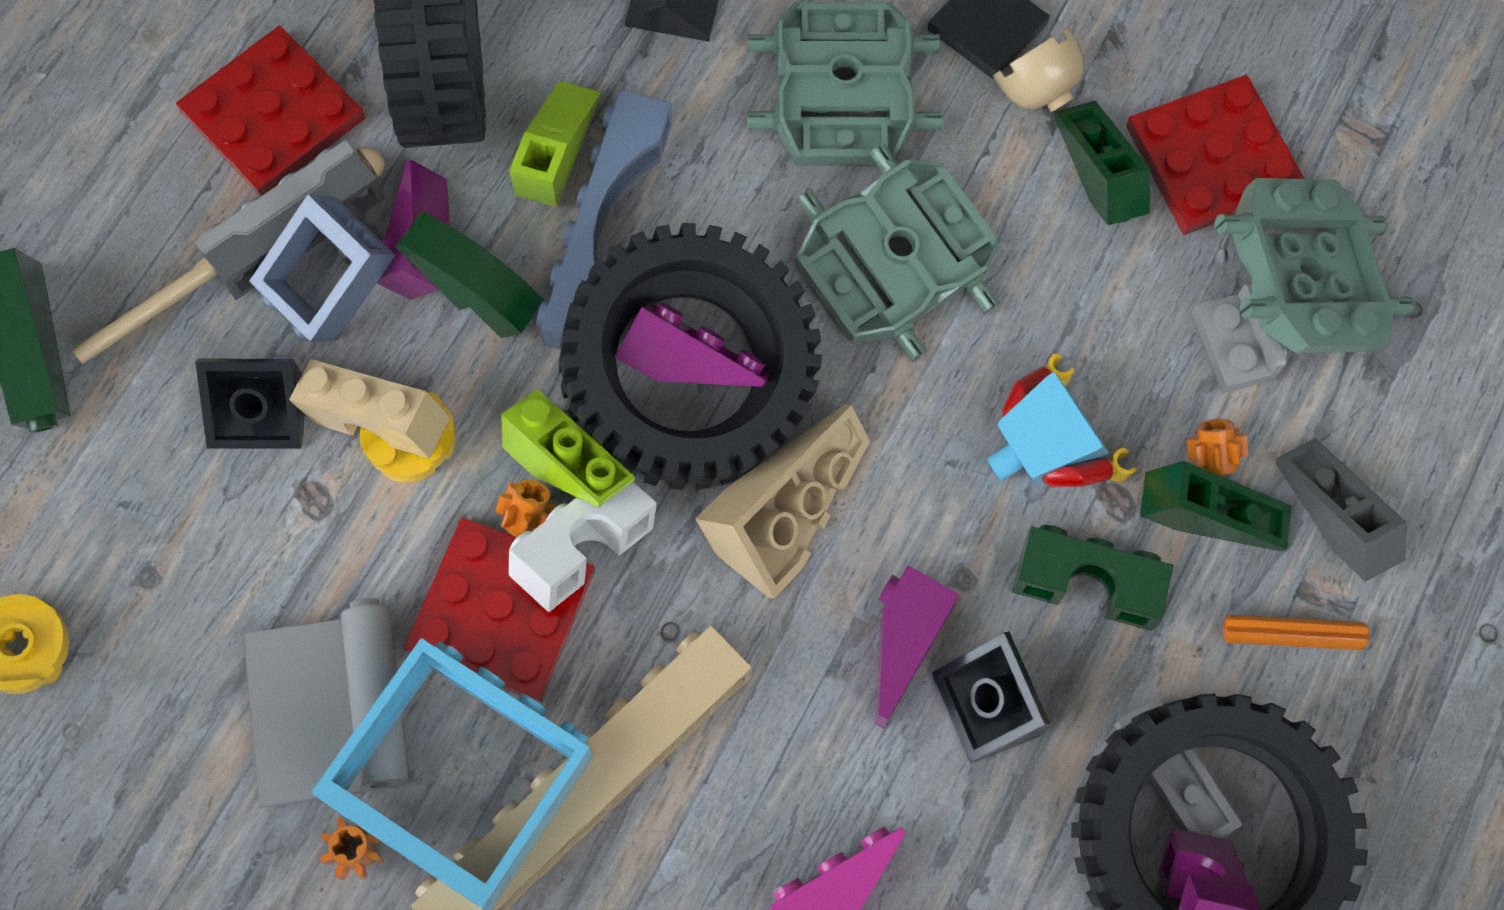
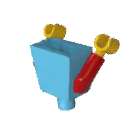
M1058 353L1053 354L1049 358L1046 367L1036 369L1013 384L1002 408L1003 418L997 424L1009 444L987 458L991 468L1001 481L1007 479L1023 467L1034 481L1039 484L1045 483L1051 488L1086 487L1110 479L1115 482H1123L1136 472V467L1126 470L1118 464L1117 460L1125 458L1130 453L1126 448L1118 449L1108 459L1104 457L1110 452L1066 387L1075 369L1070 368L1067 372H1060L1055 369L1060 364L1063 358L1062 355Z

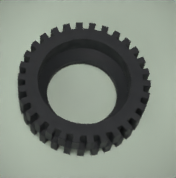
M682 223L678 235H671L668 224L656 227L653 237L648 240L644 231L632 235L626 249L618 243L608 251L607 259L604 263L598 259L590 268L587 281L582 279L576 289L573 303H570L567 312L558 362L559 373H562L563 376L561 382L563 399L569 398L570 401L568 412L574 422L580 421L583 425V430L610 455L621 462L630 473L633 474L635 470L646 475L643 482L654 486L658 484L659 480L670 481L669 489L682 490L687 483H695V490L709 488L714 481L720 480L721 485L734 481L743 472L747 474L776 453L797 429L796 426L805 417L811 406L808 404V401L816 393L819 380H815L814 376L821 368L822 354H814V350L820 344L821 336L819 328L812 330L809 328V324L816 316L812 304L801 307L798 302L805 292L804 288L798 280L790 286L785 283L784 278L790 269L781 260L773 268L764 262L770 251L761 244L757 246L753 254L744 250L742 247L747 236L735 232L730 243L719 240L722 227L709 225L705 235L699 236L696 235V223ZM671 298H694L719 307L739 324L749 341L752 354L765 362L766 365L763 370L772 374L771 379L763 387L751 386L743 405L731 417L710 428L683 431L670 429L651 421L640 413L627 398L619 381L616 364L617 358H615L623 331L642 307Z

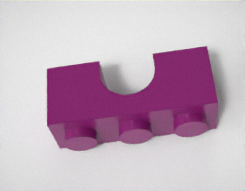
M1171 828L1158 874L1166 896L1181 899L1178 910H1261L1255 896L1254 887L1250 885L1245 874L1244 864L1240 862L1230 840Z

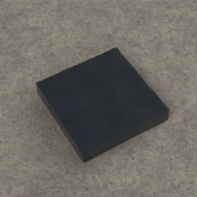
M949 0L929 20L927 30L934 35L939 34L940 40L994 80L993 75L1000 70L1002 72L1048 24L1050 15L1030 0Z

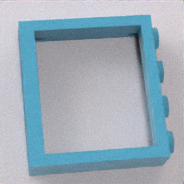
M421 638L311 791V794L481 909L491 910L594 756L591 748L585 744L589 737L578 731L574 725L564 721L558 727L543 717L547 710L529 696L521 694L518 700L501 690L505 683L492 672L480 667L475 673L460 663L464 656L450 645L446 646L439 641L436 646H433ZM432 670L569 758L486 883L347 791Z

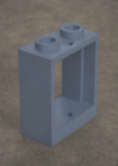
M307 194L249 282L262 294L261 299L266 305L281 312L292 323L291 328L299 337L309 342L334 341L342 334L396 255L335 196ZM320 230L352 263L319 311L316 312L285 280Z

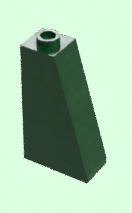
M16 248L0 251V386L10 424L22 428L28 427L29 433H37L58 427L57 420L69 417L71 413L42 264Z

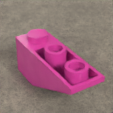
M885 826L861 840L860 843L864 850L846 859L844 853L841 852L817 867L820 876L805 885L802 884L799 878L789 882L773 893L777 901L769 906V910H861L905 836L904 829L901 827L890 834Z

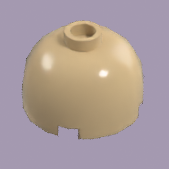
M1070 28L1062 31L1061 35L1065 41L1060 44L1052 37L1012 62L1009 68L1013 73L1006 78L1001 70L993 75L1001 91L1010 102L1020 108L1035 110L1047 105L1052 112L1074 98L1070 90L1081 81L1085 68L1084 55Z

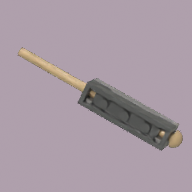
M346 140L336 147L325 149L317 156L315 161L298 172L286 175L279 182L278 186L261 197L249 200L242 206L239 212L224 222L216 223L206 229L202 237L194 241L203 257L195 268L71 350L78 360L85 364L215 276L219 278L235 300L239 299L255 288L249 282L307 194L335 196L341 203L354 202L363 213L385 199L377 180L385 168L382 154L377 149L368 146L358 148L355 152ZM320 230L304 253L326 239Z

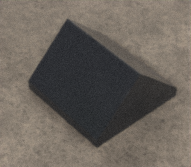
M630 0L625 26L709 42L719 0Z
M198 358L196 360L207 449H301L303 445L305 414L289 400L302 376L294 359Z
M1010 631L1003 632L932 672L970 763L1036 739L1050 725Z

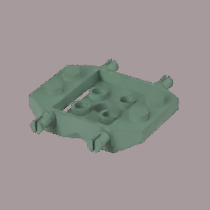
M794 2L778 20V28H774L773 34H747V53L773 52V54H778V105H774V111H748V130L774 129V131H778V136L796 165H877L872 157L869 156V153L874 148H879V145L882 143L886 144L888 150L897 160L911 132H915L916 129L942 130V111L916 112V105H913L911 82V54L913 52L939 53V34L913 35V28H910V20L890 2ZM839 67H849L857 75L853 79L845 81L838 79L833 72ZM801 111H815L821 114L830 111H859L864 114L874 111H889V117H801Z
M882 143L879 145V148H874L869 153V156L872 157L884 175L860 194L847 198L826 210L812 189L807 190L805 194L802 193L796 199V202L799 203L811 220L810 224L812 226L796 255L794 263L851 343L888 340L892 338L894 341L897 340L910 361L913 362L927 351L911 330L915 322L964 290L972 295L984 314L1000 303L984 282L987 278L985 272L998 249L1000 241L943 163L910 159L898 163L886 147V144ZM843 234L856 255H858L881 290L893 304L891 307L887 308L837 239V235ZM896 236L906 238L912 246V253L908 256L894 254L889 248V240Z
M1256 178L1245 188L1235 214H1220L1215 220V228L1219 227L1216 230L1218 234H1232L1238 256L1252 276L1251 299L1245 298L1242 300L1240 312H1245L1241 316L1245 319L1257 318L1260 329L1296 354L1375 352L1390 344L1393 316H1409L1415 308L1414 303L1409 304L1413 301L1411 297H1390L1388 295L1368 235H1383L1388 228V222L1383 223L1387 219L1384 216H1364L1337 180ZM1263 228H1328L1329 233L1294 234L1292 232H1285L1283 234H1264ZM1300 266L1305 268L1310 276L1302 273Z

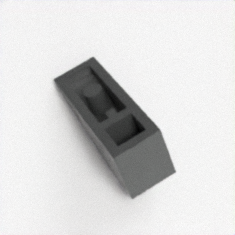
M1316 438L1276 458V465L1334 552L1365 582L1405 561L1407 522Z

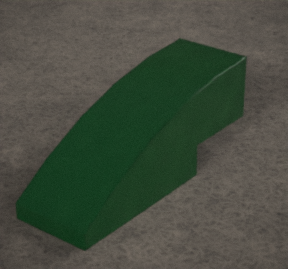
M422 212L417 216L395 246L459 310L470 307L500 338L521 334L540 307L542 301H544L531 286L498 258L470 238L426 212Z

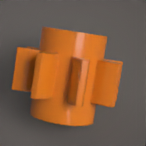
M1227 419L1204 421L1198 425L1195 437L1187 438L1188 460L1195 461L1196 466L1220 476L1235 472L1238 468L1237 465L1241 464V458L1249 456L1247 434H1240L1239 428H1234V423Z
M526 479L517 484L510 482L506 493L500 494L495 508L496 513L505 515L501 526L515 537H518L525 531H534L546 521L549 514L557 507L555 504L548 503L552 492L544 484L536 480Z
M342 817L337 818L339 828L332 835L321 834V838L328 843L329 852L323 854L320 857V861L325 865L338 862L335 877L341 880L347 877L349 870L355 871L362 879H367L366 867L373 861L376 863H383L384 861L376 853L375 844L381 841L371 834L367 835V831L358 825L350 826ZM351 838L363 843L356 847L357 857L354 859L342 854L349 849L348 840Z

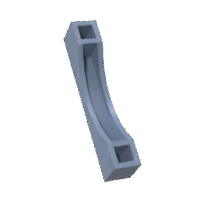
M620 90L615 106L610 104L607 106L602 124V129L606 133L602 144L595 143L590 157L589 166L590 169H593L590 181H583L579 188L576 206L580 208L577 220L576 222L570 220L567 224L563 240V246L567 247L563 261L556 260L550 277V287H553L549 302L542 301L537 314L536 327L541 329L545 346L561 350L560 343L570 303H573L575 292L582 279L587 281L590 268L596 263V252L601 230L611 208L631 183L642 173L661 161L672 127L671 102Z

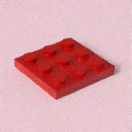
M280 25L176 102L179 111L260 197L278 186L279 182L286 175L297 172L366 118L363 109Z
M1247 74L1129 116L1126 123L1128 131L1145 163L1150 168V173L1183 235L1215 224L1216 217L1220 214L1234 215L1245 188L1256 178L1305 179Z
M461 517L403 649L406 653L410 654L421 638L433 646H436L440 641L461 653L464 658L460 663L476 673L480 667H483L504 681L505 685L502 689L518 695L525 694L541 703L594 576L595 567L586 563L584 585L548 612L509 576V549L517 537Z

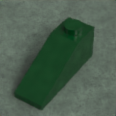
M1091 101L1055 111V121L1089 201L1107 225L1122 223L1132 218L1150 214V168L1096 101Z
M1181 461L1145 472L1140 517L1180 532L1284 551L1287 550L1292 505L1186 461Z

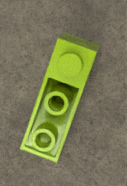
M559 80L525 130L509 169L515 196L558 207L600 100L601 92Z
M535 390L501 414L502 448L532 476L598 508L635 481V476L540 390Z

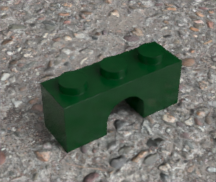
M1041 525L1039 528L1031 526L1024 540L1012 593L1059 605L1066 594L1071 578L1082 575L1090 576L1101 582L1107 591L1108 606L1105 619L1152 631L1162 620L1174 567L1173 564L1162 562L1161 557L1152 552L1139 550L1129 553L1114 549V544L1104 539L1087 538L1085 541L1067 536V531L1057 526Z

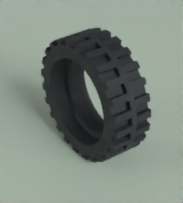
M374 0L375 27H377L379 58L383 70V84L388 98L389 115L392 118L394 134L397 136L399 145L403 148L483 142L486 132V109L477 0Z
M1215 693L1200 694L1166 703L1135 716L1126 727L1115 730L1105 740L1108 745L1100 755L1093 756L1086 767V770L1091 773L1085 787L1077 789L1074 800L1075 803L1080 804L1078 822H1071V838L1079 839L1081 857L1074 858L1077 872L1086 875L1091 888L1086 894L1093 907H1100L1102 910H1173L1150 889L1135 861L1131 844V818L1134 804L1149 776L1171 757L1199 747H1222L1249 755L1270 769L1286 789L1296 813L1299 828V853L1296 868L1285 892L1266 910H1338L1343 900L1356 901L1362 887L1350 882L1353 866L1367 865L1368 850L1356 849L1355 829H1367L1365 813H1352L1348 800V795L1359 792L1352 777L1340 778L1333 764L1339 761L1341 757L1332 745L1319 747L1311 739L1316 729L1304 720L1291 722L1284 718L1283 715L1286 709L1274 703L1258 705L1251 702V696L1233 694L1221 697L1216 696Z

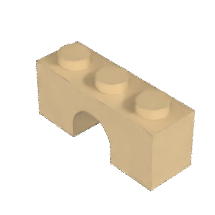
M310 359L289 399L316 425L352 436L357 427L360 426L381 437L392 448L429 459L450 419V416L426 391Z

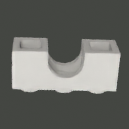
M633 482L599 508L580 498H575L568 505L565 503L560 504L538 528L532 532L525 531L514 540L509 549V576L543 608L550 612L585 583L587 558L574 546L584 541H599L606 544L620 556L653 529L657 502Z

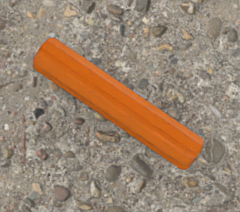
M1230 614L1223 619L1222 624L1223 639L1227 643L1362 650L1369 643L1368 625L1364 622Z

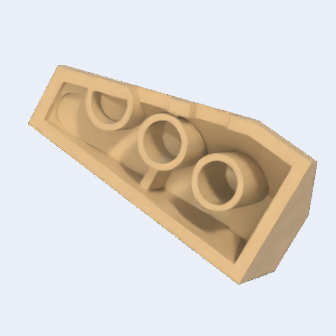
M844 404L725 488L695 518L715 554L768 598L775 599L804 568L811 555L806 550L817 528L824 529L831 517L826 512L837 490L845 489L870 443L852 405Z

